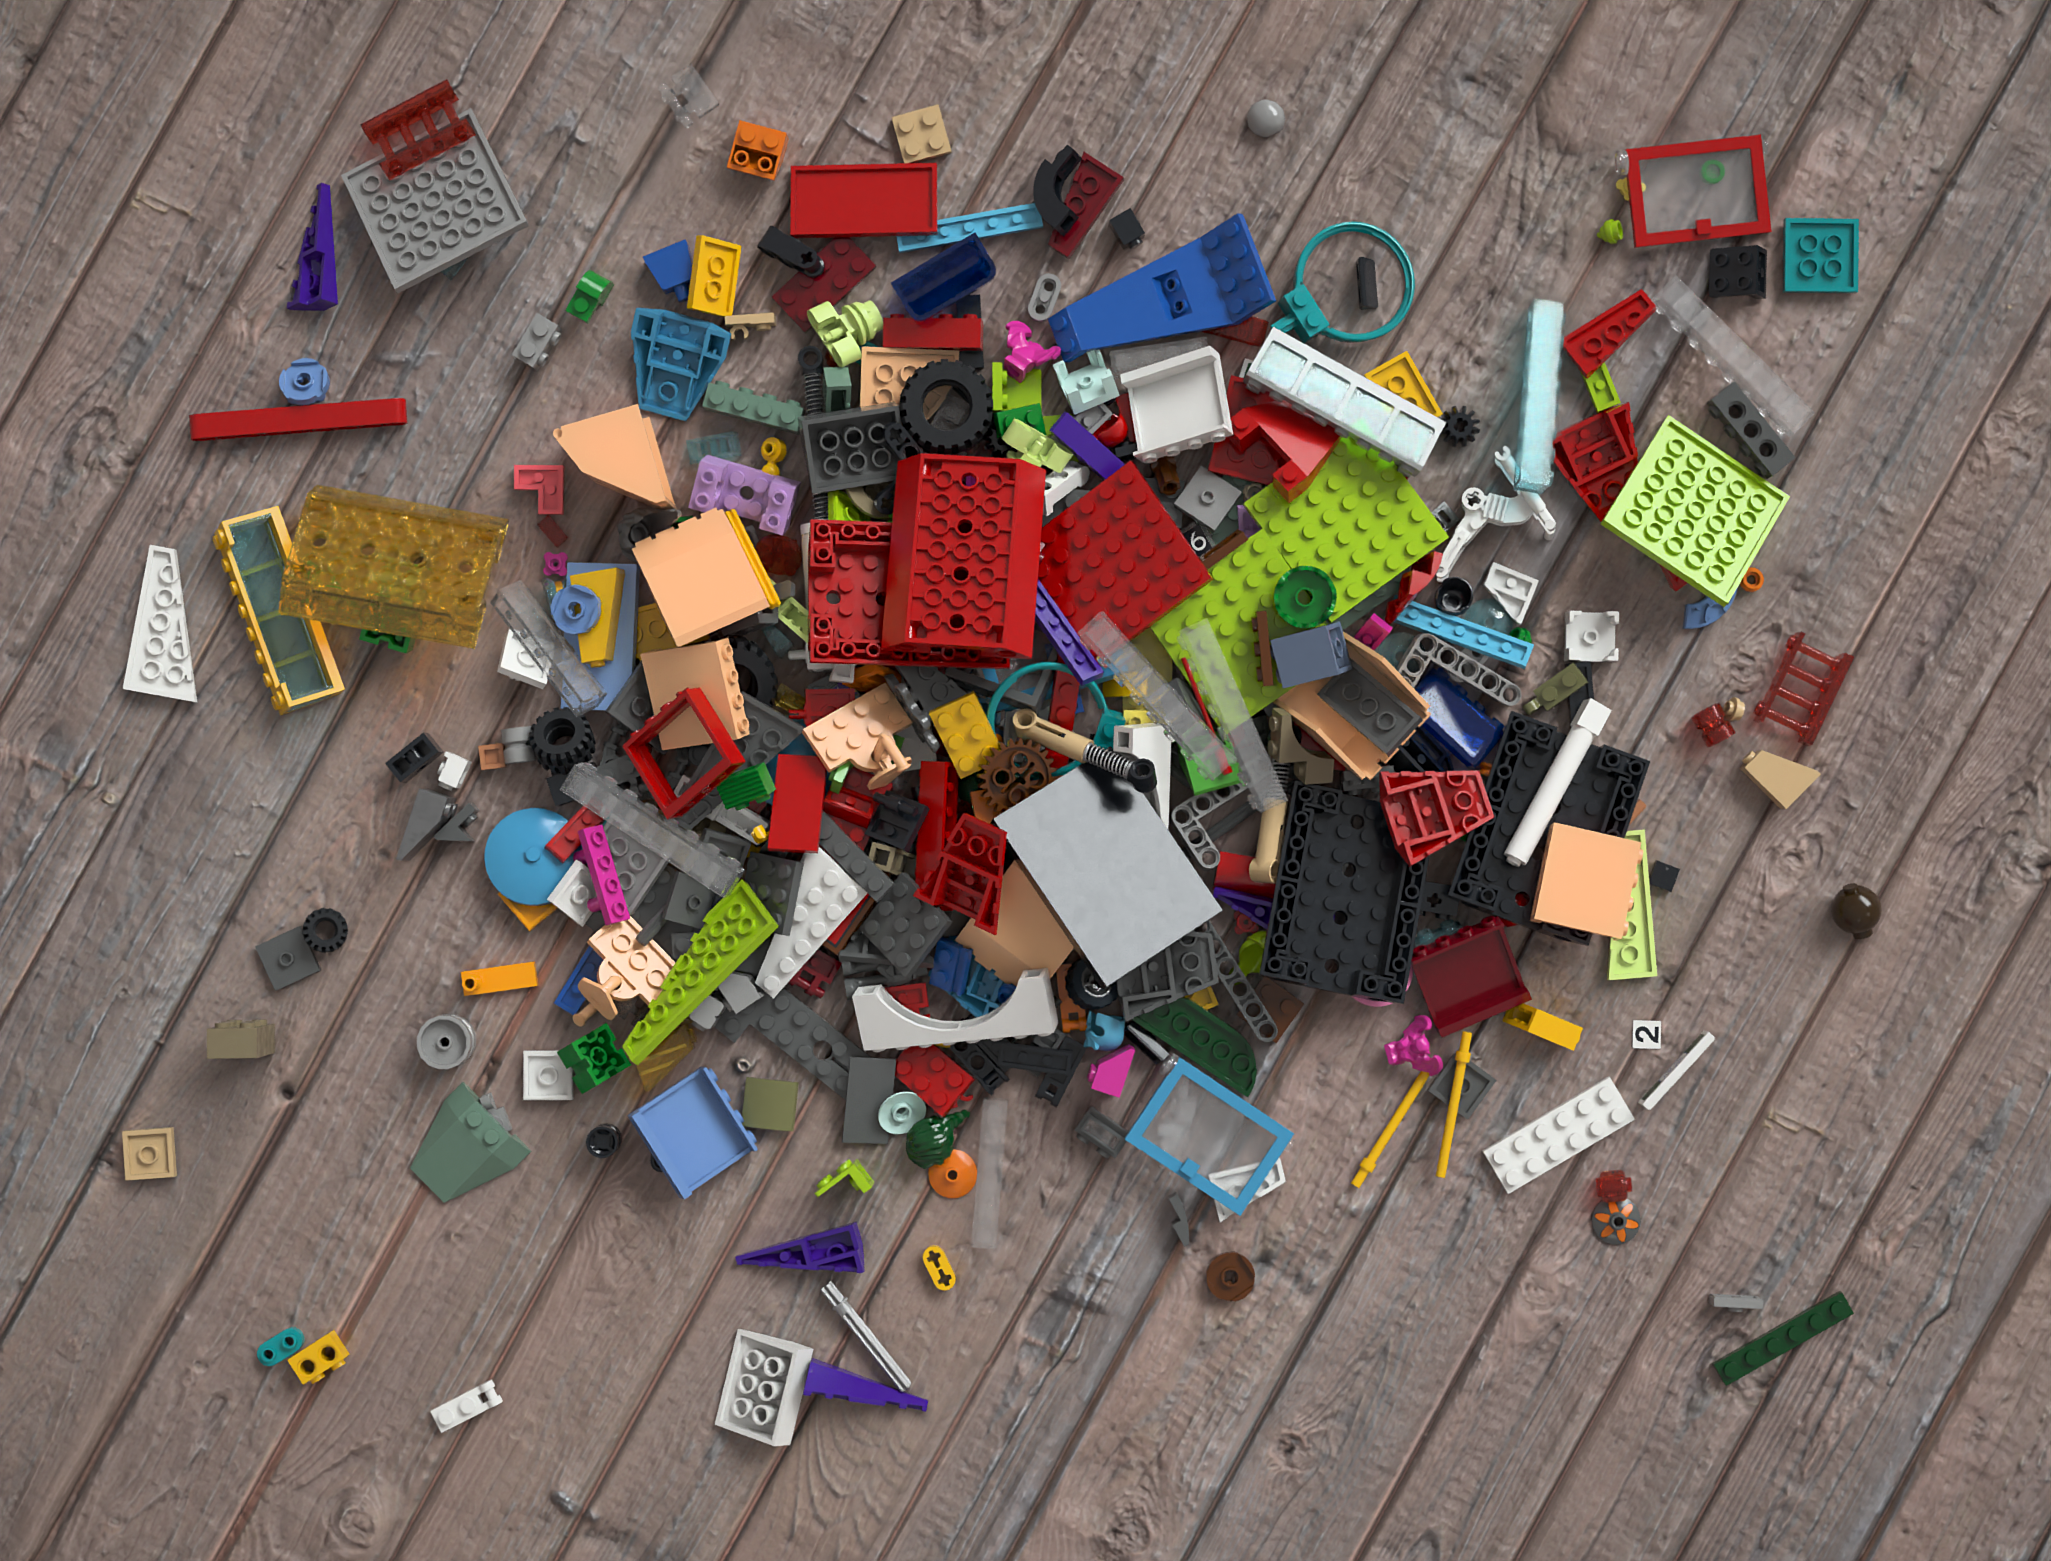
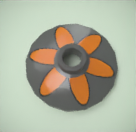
M1610 1196L1601 1200L1594 1208L1592 1215V1227L1596 1235L1604 1242L1613 1245L1624 1244L1632 1240L1638 1233L1641 1224L1640 1213L1636 1205L1629 1199L1621 1196ZM1616 1217H1621L1622 1223L1619 1226L1614 1224Z

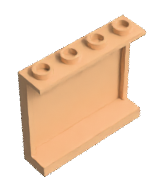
M728 637L718 641L676 648L654 649L640 654L654 716L661 712L660 708L664 704L673 701L677 697V692H682L687 687L689 689L701 688L732 740H737L750 734L749 721L746 718L743 706L744 699L738 684V672L735 669L732 657L733 649ZM691 706L659 733L662 750L713 743Z
M1555 822L1549 825L1530 921L1536 923L1545 922L1613 938L1615 941L1622 939V936H1626L1629 922L1626 921L1627 912H1630L1633 906L1634 899L1630 897L1631 891L1638 882V874L1635 873L1636 866L1641 863L1643 857V850L1640 849L1641 842Z

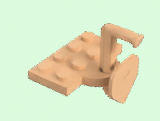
M886 683L823 717L802 731L828 772L849 761L862 771L873 772L875 776L871 778L867 785L869 790L888 785L911 766V757L904 758L896 746L893 736L910 727L912 721Z
M631 916L626 921L607 926L604 925L587 941L603 959V962L598 967V983L585 977L578 983L579 991L590 1003L578 1014L573 1015V1021L577 1026H584L585 1022L597 1011L608 1020L614 1019L618 1011L613 1000L628 1001L639 996L649 1005L651 1000H656L663 990L660 986L675 962L653 939L646 946L641 945L636 940V936L643 928Z

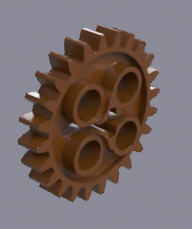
M1021 737L1016 738L1015 744L1012 738H1007L1006 746L1003 742L998 741V750L990 747L991 757L983 755V758L987 761L986 765L979 764L984 773L977 774V777L983 779V782L977 786L985 788L981 797H990L986 804L988 806L996 804L994 811L997 813L1002 809L1003 812L1007 811L1057 780V778L1051 776V773L1057 771V768L1049 766L1054 759L1045 758L1049 751L1044 749L1039 752L1041 744L1036 743L1032 746L1031 739H1026L1023 744ZM1017 754H1021L1023 762L1020 766L1016 767L1013 762L1014 757ZM1031 762H1033V766H1032L1031 768L1027 769V767L1029 766V764H1030ZM1002 770L1005 773V779L998 784L995 776L997 772ZM1037 772L1039 780L1036 784L1032 785L1030 783V775ZM1015 773L1020 774V782H1015ZM1004 787H1007V789L1005 790V792H1004V793H1001V790H1002ZM1015 789H1019L1021 797L1018 801L1014 802L1011 797L1012 792Z

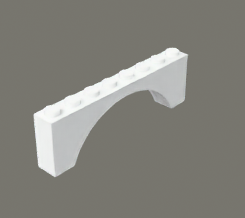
M1144 723L1114 726L1113 751L1119 754L1120 757L1123 756L1128 760L1131 759V761L1145 758L1153 762L1157 776V785L1153 791L1143 794L1168 829L1171 725Z
M1048 968L1024 970L1015 991L1002 1005L983 1016L963 1021H943L917 1014L896 1001L882 985L858 987L852 996L864 1051L881 1052L888 1048L904 1050L910 1046L926 1048L933 1044L941 1043L948 1046L962 1041L976 1043L982 1039L999 1041L1004 1037L1021 1039L1038 1034V1036H1048L1054 1033L1059 1023Z

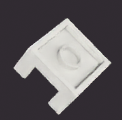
M1566 612L1564 661H1618L1619 650L1618 648L1615 649V625L1619 624V612Z

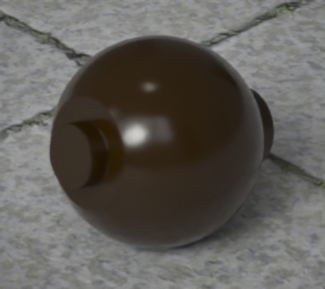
M1856 883L1843 886V889L1835 895L1831 905V914L1836 925L1843 931L1852 933L1854 939L1870 937L1873 934L1872 928L1879 922L1882 912L1878 896L1869 888L1857 885Z

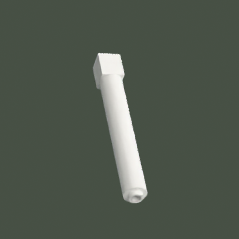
M1592 698L1583 700L1570 724L1572 728L1504 852V855L1507 856V862L1516 867H1520L1521 864H1527L1594 737L1599 735L1612 710Z

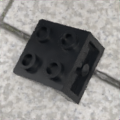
M1758 245L1711 249L1709 296L1711 298L1748 295L1755 299H1766L1767 250Z

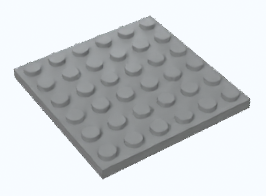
M471 108L341 175L397 293L529 226Z

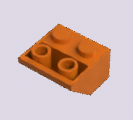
M739 120L727 168L775 181L788 145L789 138L787 133Z

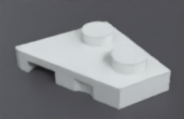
M1493 562L1483 586L1509 616L1520 625L1539 580Z

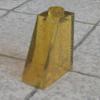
M688 1024L674 1029L639 1065H636L645 1092L652 1090L695 1048L694 1043L697 1042V1037L694 1029H689Z

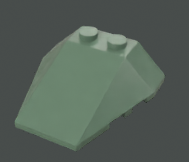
M464 1082L444 1100L410 1167L443 1203L514 1169L532 1152L515 1134L511 1136L478 1102L480 1100L479 1097Z

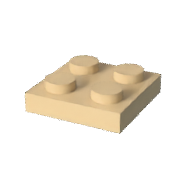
M938 104L891 117L904 163H918L952 153Z
M174 1127L122 1131L125 1180L177 1176Z

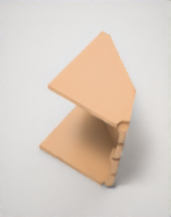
M638 404L561 426V429L557 428L553 431L556 440L579 469L595 483L654 508L676 509L650 417L642 419Z
M715 507L700 514L701 518L698 520L696 516L679 523L678 529H674L672 526L656 533V538L653 540L651 537H647L634 543L636 547L632 548L662 619L677 647L770 607L723 509L717 510Z
M1343 632L1349 657L1418 714L1423 720L1418 725L1420 727L1431 715L1427 711L1430 705L1385 657ZM1333 676L1296 685L1273 701L1278 708H1283L1291 715V719L1329 754L1361 780L1365 777L1371 780L1382 769L1377 763L1381 760L1386 764L1399 750L1397 748L1388 757L1318 697L1319 691ZM1414 729L1412 733L1400 745L1403 746L1405 742L1416 732V730Z
M1015 860L1002 878L997 935L974 926L975 919L971 918L955 939L964 948L973 949L972 954L976 956L975 961L989 971L991 969L995 970V976L1006 984L1012 983L1016 987L1024 970L1048 968L1051 978L1074 949Z

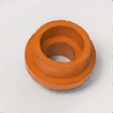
M1748 568L1739 584L1740 587L1747 592L1759 590L1764 582L1763 574L1756 568ZM1749 575L1754 577L1752 585L1747 582Z

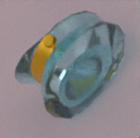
M567 575L561 581H553L545 577L541 580L548 611L553 621L555 620L553 615H551V603L555 594L559 590L566 588Z

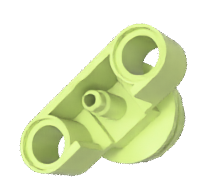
M870 300L864 303L854 302L850 306H843L842 315L840 316L828 301L807 310V316L812 327L837 365L842 368L860 360L862 354L859 346L864 345L866 341L872 340L877 332L883 330L881 314L876 305Z
M1013 419L1002 436V439L1007 444L1018 450L1017 452L1008 451L1006 454L1007 458L1022 459L1038 467H1041L1043 464L1058 473L1063 471L1073 456V453L1067 447L1018 419Z

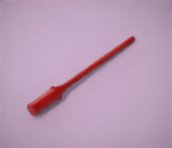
M1186 657L1181 658L1213 740V753L1215 752L1223 775L1229 774L1233 771L1226 756L1225 747L1220 744L1216 737Z

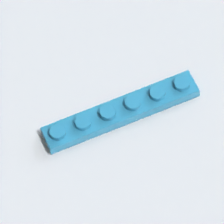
M1035 203L940 219L938 220V235L896 237L899 253L1040 229L1043 228V222Z
M1414 601L1394 621V623L1422 633H1429L1444 641L1522 669L1526 668L1534 644L1443 613Z

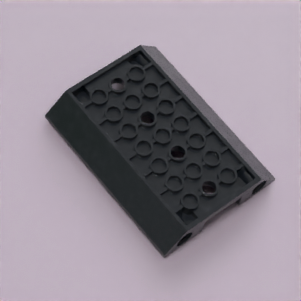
M1511 711L1485 785L1494 818L1469 832L1448 896L1468 907L1498 916L1501 919L1550 937L1589 946L1593 933L1545 922L1536 923L1530 921L1542 859L1535 860L1531 856L1526 865L1521 864L1520 867H1516L1507 862V856L1504 855L1567 735L1557 732L1558 727ZM1591 744L1558 804V813L1553 814L1536 847L1541 848L1544 854L1549 825L1554 822L1625 838L1650 761L1605 744L1601 747ZM1521 892L1527 896L1528 902L1525 906H1519L1516 903L1515 896L1517 893Z
M1295 780L1259 975L1280 982L1372 1001L1404 1004L1429 856L1412 866L1406 863L1395 849L1379 801L1342 794L1343 790L1314 784L1305 785L1303 782ZM1352 816L1361 818L1362 826L1360 829H1355L1351 826L1350 820ZM1345 863L1351 864L1354 868V873L1351 877H1347L1342 873V866ZM1336 911H1340L1345 915L1343 925H1338L1334 922L1333 916ZM1328 959L1335 961L1337 964V969L1334 973H1329L1325 969V963Z

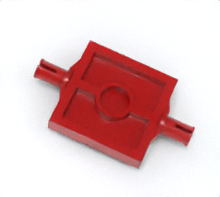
M855 688L805 689L803 709H788V714H798L788 715V718L803 719L805 727H808L854 701Z

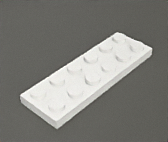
M1606 1077L1482 1150L1505 1191L1509 1194L1635 1119L1611 1078Z

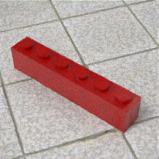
M921 761L918 802L926 805L930 810L917 835L915 882L919 887L923 884V878L926 873L932 869L937 861V855L945 848L948 843L947 839L957 824L959 775L952 762ZM944 904L938 905L942 911H953L952 908Z

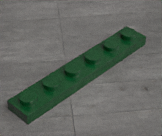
M1838 1291L1712 1364L1724 1385L1727 1386L1853 1315L1854 1312L1843 1293Z

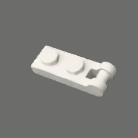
M492 1379L430 1411L441 1433L503 1402L501 1396L497 1395L493 1388L495 1384ZM485 1392L488 1398L485 1402H483L479 1395Z

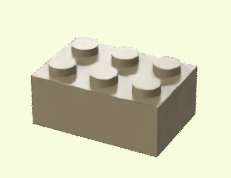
M255 1019L242 1022V1020H227L215 1023V1027L207 1028V1059L259 1058L275 1053V1024H267V1019Z

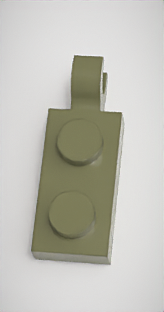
M1572 663L1535 689L1533 692L1537 698L1525 704L1523 709L1528 715L1533 714L1542 706L1549 711L1589 682L1577 665Z

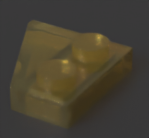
M781 683L776 691L775 705L787 711L788 709H803L805 698Z

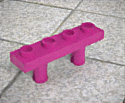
M603 825L579 830L578 835L583 849L574 853L573 860L574 862L578 860L583 864L587 863L597 895L588 900V909L591 912L601 910L606 926L630 919Z

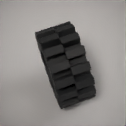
M331 908L314 910L307 916L303 924V937L307 945L321 953L333 952L339 949L348 935V926L345 918L341 913ZM322 921H329L335 927L334 936L328 940L320 939L315 933L316 926Z

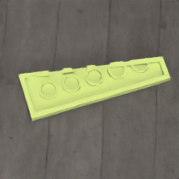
M1645 830L1627 831L1625 839L1641 842L1640 849L1643 850V857L1641 863L1636 866L1635 873L1638 874V882L1631 891L1630 897L1634 900L1630 912H1627L1626 921L1629 922L1627 934L1618 941L1610 938L1607 980L1657 976Z

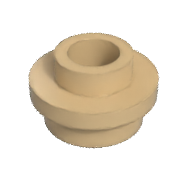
M1732 697L1725 703L1723 714L1727 721H1739L1742 718L1745 710L1744 702H1741L1739 698Z

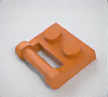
M865 665L854 668L853 683H842V685L868 693L884 683L887 684L884 678L885 675L893 673L899 683H901V675L897 669L893 670L883 665Z

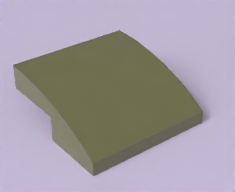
M746 1077L742 1114L744 1122L742 1125L761 1129L794 1131L799 1082Z

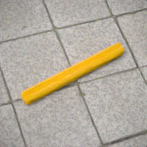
M736 510L726 511L725 515L770 607L768 608L774 609L779 607L781 604L780 599Z

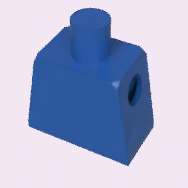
M686 239L643 256L645 263L665 294L675 292L679 303L687 301L693 261Z

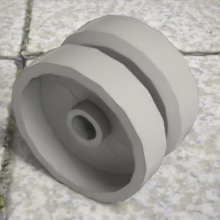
M443 1014L429 1019L421 1027L417 1036V1049L420 1057L429 1066L436 1069H450L465 1063L472 1056L476 1047V1033L473 1026L464 1017L457 1014ZM448 1038L449 1045L445 1046L444 1041Z

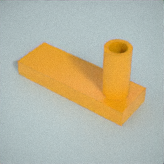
M535 961L461 972L464 996L538 986Z

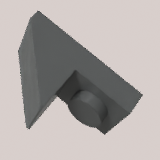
M468 803L433 837L436 840L475 841L462 826L468 827L477 819L475 814L479 811L478 807L474 803Z

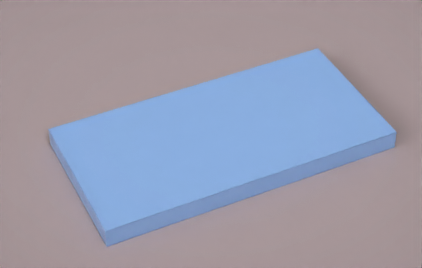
M567 562L566 587L571 585L570 575L615 567L624 569L625 578L613 661H607L605 666L591 668L590 664L581 663L578 634L564 632L561 709L569 707V709L606 711L635 670L640 567L638 564ZM572 605L570 610L573 611V616L575 617L574 606Z

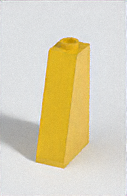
M615 567L570 575L571 585L576 584L588 587L601 600V615L598 623L590 632L578 634L581 663L590 664L591 668L603 667L605 662L613 661L625 578L624 569ZM579 603L574 606L575 616L577 613H581Z

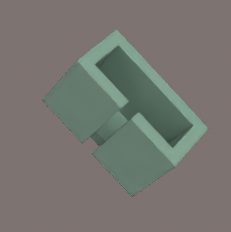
M848 367L823 368L822 410L824 413L850 409L852 385Z

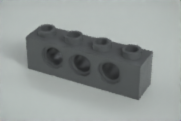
M1735 381L1707 402L1709 413L1716 420L1719 418L1724 424L1723 429L1730 438L1736 439L1740 444L1738 447L1741 453L1753 460L1755 470L1762 477L1765 476L1768 479L1774 476L1796 458ZM1729 407H1735L1738 410L1739 416L1737 419L1729 415ZM1745 426H1750L1754 430L1752 438L1745 435ZM1760 445H1765L1768 447V457H1764L1760 454Z

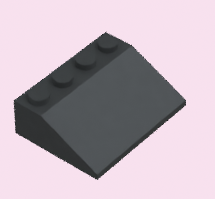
M889 402L798 417L801 443L812 494L889 482L896 479L897 464L900 459L884 440L882 431L886 424L890 422L901 424L898 404ZM892 428L889 438H895L901 445L904 441L897 434L900 429L895 430ZM904 449L903 456L906 459V452Z

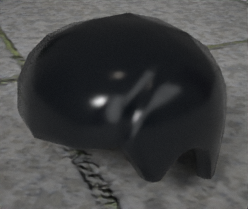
M1460 577L1444 579L1435 593L1436 607L1443 613L1452 616L1464 614L1471 606L1473 600L1472 586L1467 580Z

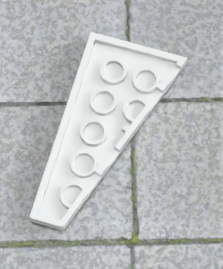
M819 848L818 854L807 853L804 860L790 936L774 934L755 981L773 999L867 894L856 880L821 848Z

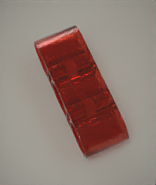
M1251 316L1239 325L1200 332L1262 347L1269 322Z

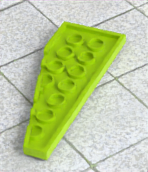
M743 879L706 914L703 919L705 924L699 934L694 933L690 939L693 942L684 955H680L660 986L663 989L656 1000H651L648 1005L650 1008L649 1012L641 1022H637L624 1042L623 1049L630 1060L636 1065H639L779 927L749 884Z

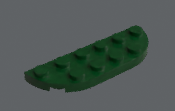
M1184 996L1132 1019L1246 1097H1249L1257 1075L1254 1052L1240 1032L1207 1009Z

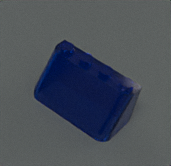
M973 233L891 282V287L897 300L914 321L924 322L992 282L996 276V266L977 234Z
M1439 667L1437 670L1431 668L1414 687L1419 695L1430 705L1427 711L1431 715L1422 725L1468 769H1476L1502 738L1504 732L1502 729L1505 726L1495 717L1490 719L1484 713L1486 711L1485 707L1478 701L1472 702L1467 698L1468 692L1459 684L1454 686L1448 680L1450 676L1442 668Z

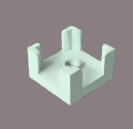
M1099 349L1087 351L1090 365L1069 374L1064 361L1052 365L1059 386L1074 415L1120 396L1110 369L1106 368Z

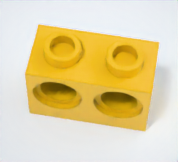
M333 1330L287 1361L303 1385L308 1381L314 1384L325 1377L323 1372L330 1367L334 1371L346 1363L344 1358L350 1354L335 1330ZM326 1347L334 1349L335 1358H329L326 1355ZM305 1360H310L314 1363L315 1369L313 1372L305 1368Z

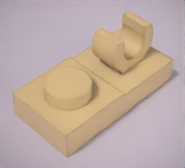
M774 313L725 316V325L727 328H731L732 340H735V333L738 330H742L744 338L748 339L749 332L746 327L756 328V331H769L772 326H776V316Z

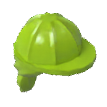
M1260 931L1248 936L1239 950L1238 966L1245 977L1250 973L1260 972L1267 931ZM1234 967L1230 970L1229 975L1233 973Z

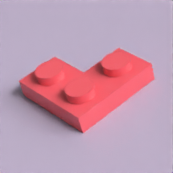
M514 465V490L538 491L539 515H564V466Z

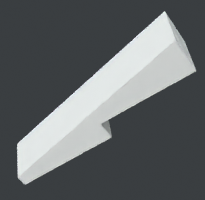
M687 775L682 776L674 790L677 798L682 795L691 779ZM723 802L706 816L712 821L716 820L756 845L759 844L754 841L751 835L753 829L759 825H763L766 832L770 829L771 821L747 808L736 811L735 807L726 810Z

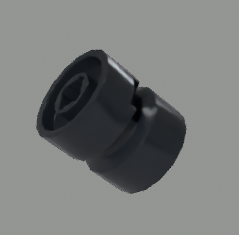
M608 1123L600 1124L591 1130L586 1139L588 1151L597 1158L609 1157L620 1148L622 1143V1135L619 1129L613 1124Z

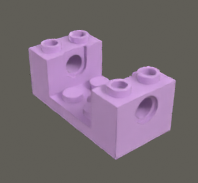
M706 455L699 463L688 508L701 512L709 511L715 507L717 510L723 509L724 512L735 509L738 516L761 522L759 529L783 536L789 529L801 482ZM743 486H749L753 489L754 495L752 498L747 499L742 496L741 488Z

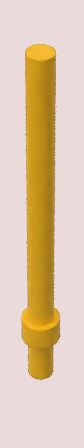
M1462 1031L1459 1050H1456L1455 1055L1457 1063L1435 1175L1441 1178L1446 1176L1466 1064L1469 1063L1471 1056L1469 1048L1472 1033Z
M1421 1071L1369 1155L1367 1158L1364 1157L1359 1164L1361 1167L1351 1184L1360 1188L1368 1173L1373 1172L1376 1167L1375 1162L1430 1076L1428 1072Z

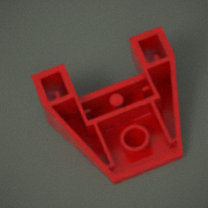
M1317 391L1297 396L1331 416L1336 412ZM1285 400L1282 403L1272 401L1243 408L1230 418L1233 435L1228 436V439L1241 453L1262 436L1287 462L1272 474L1273 487L1288 503H1291L1310 487L1342 437L1334 432L1335 428L1328 424L1322 426L1313 421L1312 415L1306 412L1300 414L1291 408L1292 404ZM1340 416V421L1343 422V423H1345V424H1347V425H1349V424Z

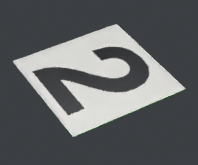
M1633 1020V1048L1660 1049L1661 1021Z

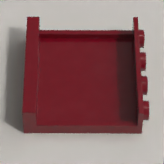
M1498 916L1485 917L1478 924L1464 926L1452 935L1440 936L1433 943L1419 945L1413 949L1411 967L1434 1027L1441 1038L1532 1000L1530 992L1524 985L1503 929L1505 925Z

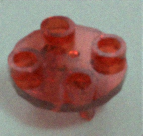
M773 534L762 537L757 542L755 550L766 573L770 572L776 575L787 576L795 575L802 562V551L797 545V540Z

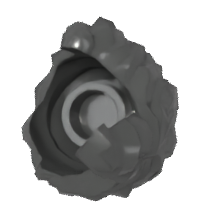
M648 506L636 508L632 512L624 514L623 520L617 525L619 542L622 548L629 549L633 553L632 548L636 547L634 543L647 537H651L652 540L655 539L656 533L670 528L682 516V513L676 509H658Z

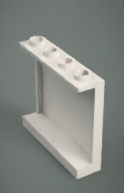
M1211 346L1120 374L1121 383L1128 388L1138 451L1133 452V456L1142 463H1153L1157 461V458L1164 456H1176L1180 451L1198 449L1203 444L1221 442L1225 440V437L1233 435L1220 355Z

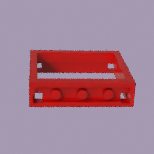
M687 687L682 692H677V697L673 701L664 704L660 708L661 712L647 719L644 722L645 726L630 734L632 737L622 746L667 820L685 815L746 762L701 688L689 689ZM691 706L723 759L677 798L645 745Z

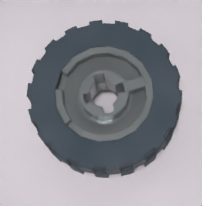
M1082 958L1072 963V966L1068 968L1067 976H1065V988L1068 991L1069 998L1073 1000L1075 1005H1079L1082 1009L1093 1011L1112 1004V1001L1118 998L1115 982L1104 990L1097 981L1096 985L1091 984V981L1095 978Z

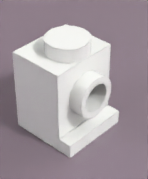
M446 751L444 756L448 759L443 761L438 769L437 774L440 775L438 785L452 791L453 787L460 789L472 762Z

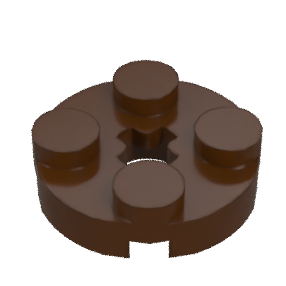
M1235 1251L1223 1252L1210 1261L1206 1269V1282L1212 1294L1217 1298L1225 1301H1239L1252 1291L1255 1282V1271L1251 1262L1244 1255ZM1228 1270L1230 1272H1237V1275H1235L1236 1281L1233 1283L1230 1280H1224L1226 1277L1225 1272Z

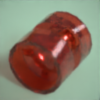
M1719 702L1691 717L1696 728L1703 731L1701 737L1707 748L1736 733L1731 722L1724 720L1726 713Z

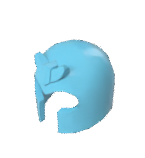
M1089 1010L1084 1047H1092L1094 1050L1100 1051L1117 1049L1124 1038V1017L1101 1013L1095 1014Z

